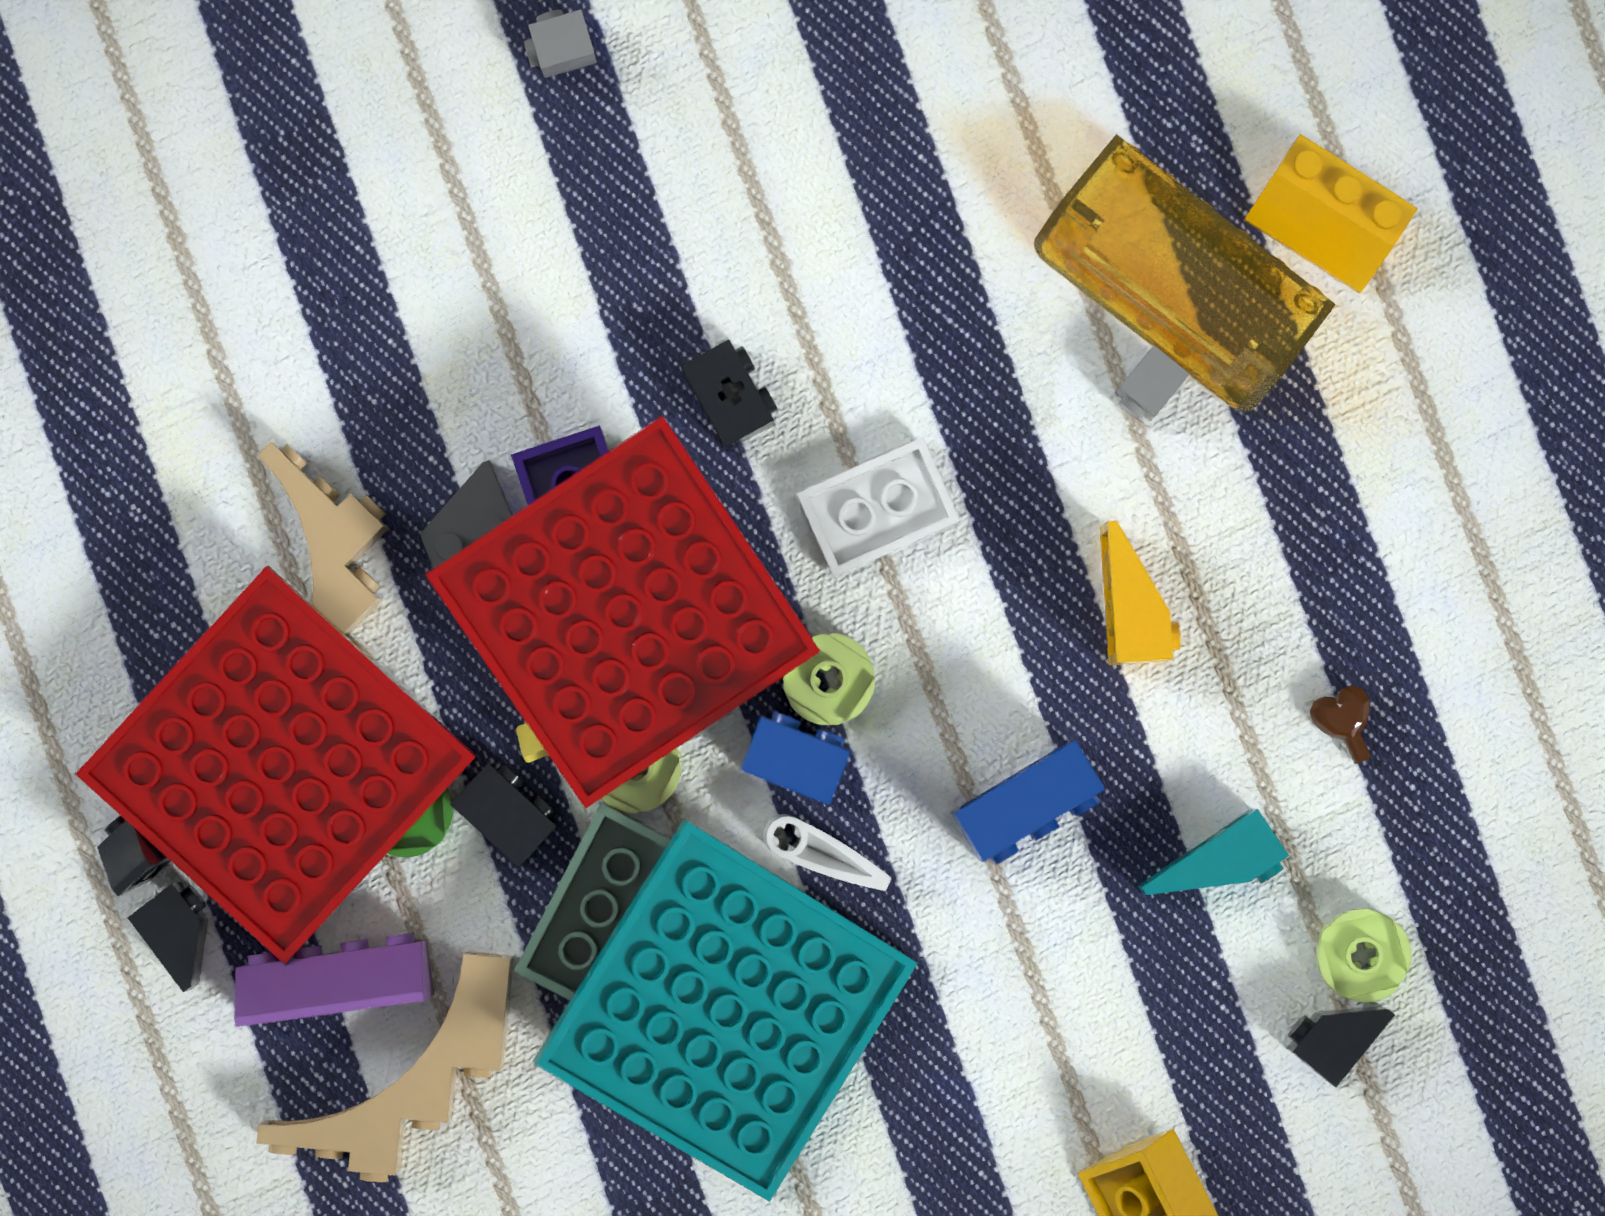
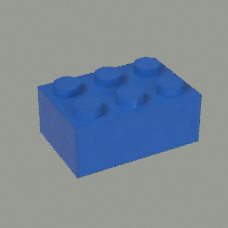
M777 712L773 713L771 720L761 716L740 770L830 805L851 752L842 748L845 739L818 729L815 737L798 731L801 724L800 721Z
M1074 740L1068 741L950 813L978 860L985 862L990 859L992 864L997 865L1019 852L1015 843L1030 835L1032 840L1035 839L1037 841L1059 828L1060 826L1056 819L1070 811L1072 816H1079L1099 804L1100 801L1096 795L1105 790L1079 744Z

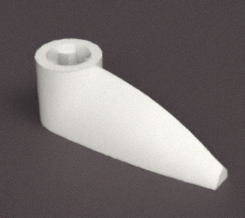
M776 815L765 825L763 835L768 849L777 856L792 863L842 881L886 891L892 879L850 847L792 815ZM786 823L794 825L792 833L797 836V841L794 845L787 843L784 849L777 847L779 839L774 836V832L777 827L780 826L785 829Z

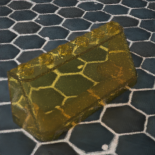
M1117 134L1059 202L1034 239L1035 251L1047 265L1150 345L1158 347L1189 372L1191 377L1227 405L1239 411H1251L1259 404L1284 375L1336 305L1317 287L1310 285L1287 267L1281 259L1270 254L1252 240L1245 231L1234 226L1216 212L1209 203L1198 198L1180 184L1173 175L1162 170L1145 157L1138 148L1127 143Z

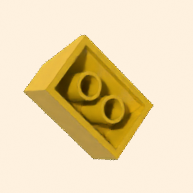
M1299 134L1244 218V221L1360 294L1393 249L1418 208L1307 137Z
M1174 1128L1141 1139L1077 1173L1098 1216H1218Z

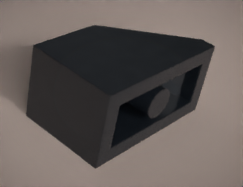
M121 815L105 828L104 831L109 836L97 846L111 889L117 896L150 882L171 862Z
M181 882L172 883L127 918L184 993L199 985L208 918L202 911L207 907L206 903L192 885H188L185 888Z
M1373 1006L1315 1012L1311 1018L1304 1015L1290 1030L1288 1037L1292 1041L1286 1049L1326 1082L1337 1087L1393 1019L1395 1014L1385 1007Z

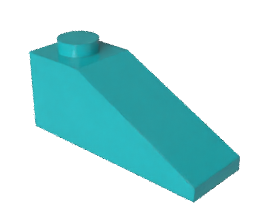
M1251 808L1137 885L1142 894L1152 895L1251 882L1255 878L1261 884L1284 869L1280 862L1287 858L1289 854L1260 811Z

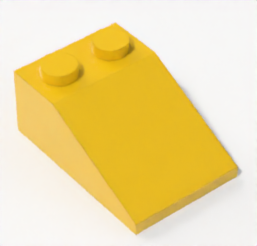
M1107 521L1099 529L1108 666L1159 663L1174 659L1173 652L1180 650L1181 647L1179 622H1171L1169 608L1118 521Z

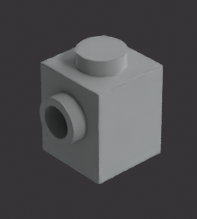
M581 9L567 14H563L562 10L549 11L537 16L536 23L528 25L532 39L524 41L531 68L540 65L544 78L597 63Z

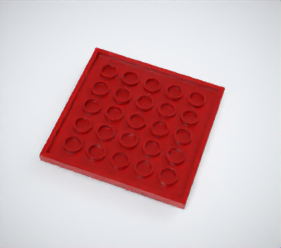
M663 415L426 573L428 580L585 809L821 652Z
M266 566L75 775L281 962L286 964L477 755L270 566Z

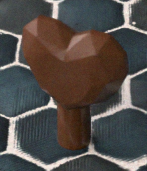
M1350 685L1341 689L1336 697L1324 696L1314 700L1310 709L1313 724L1328 736L1344 740L1354 764L1371 758L1361 734L1367 724L1370 711L1369 697L1364 689Z

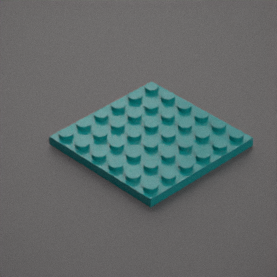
M683 819L536 1054L533 1062L536 1066L770 1202L918 963L691 822Z

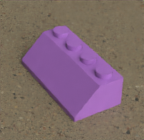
M414 932L386 936L387 945L369 947L368 939L340 943V952L323 954L322 945L299 948L294 954L295 958H290L286 964L277 960L272 952L249 955L248 965L236 967L235 1027L425 1001L434 995L427 939L415 941Z

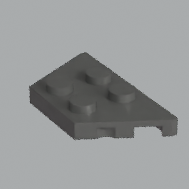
M490 460L482 462L420 533L433 568L513 516Z

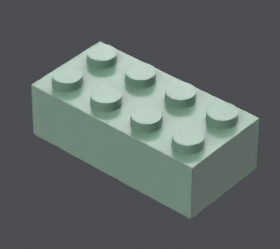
M601 803L514 972L571 1000L668 845L671 837L605 803Z

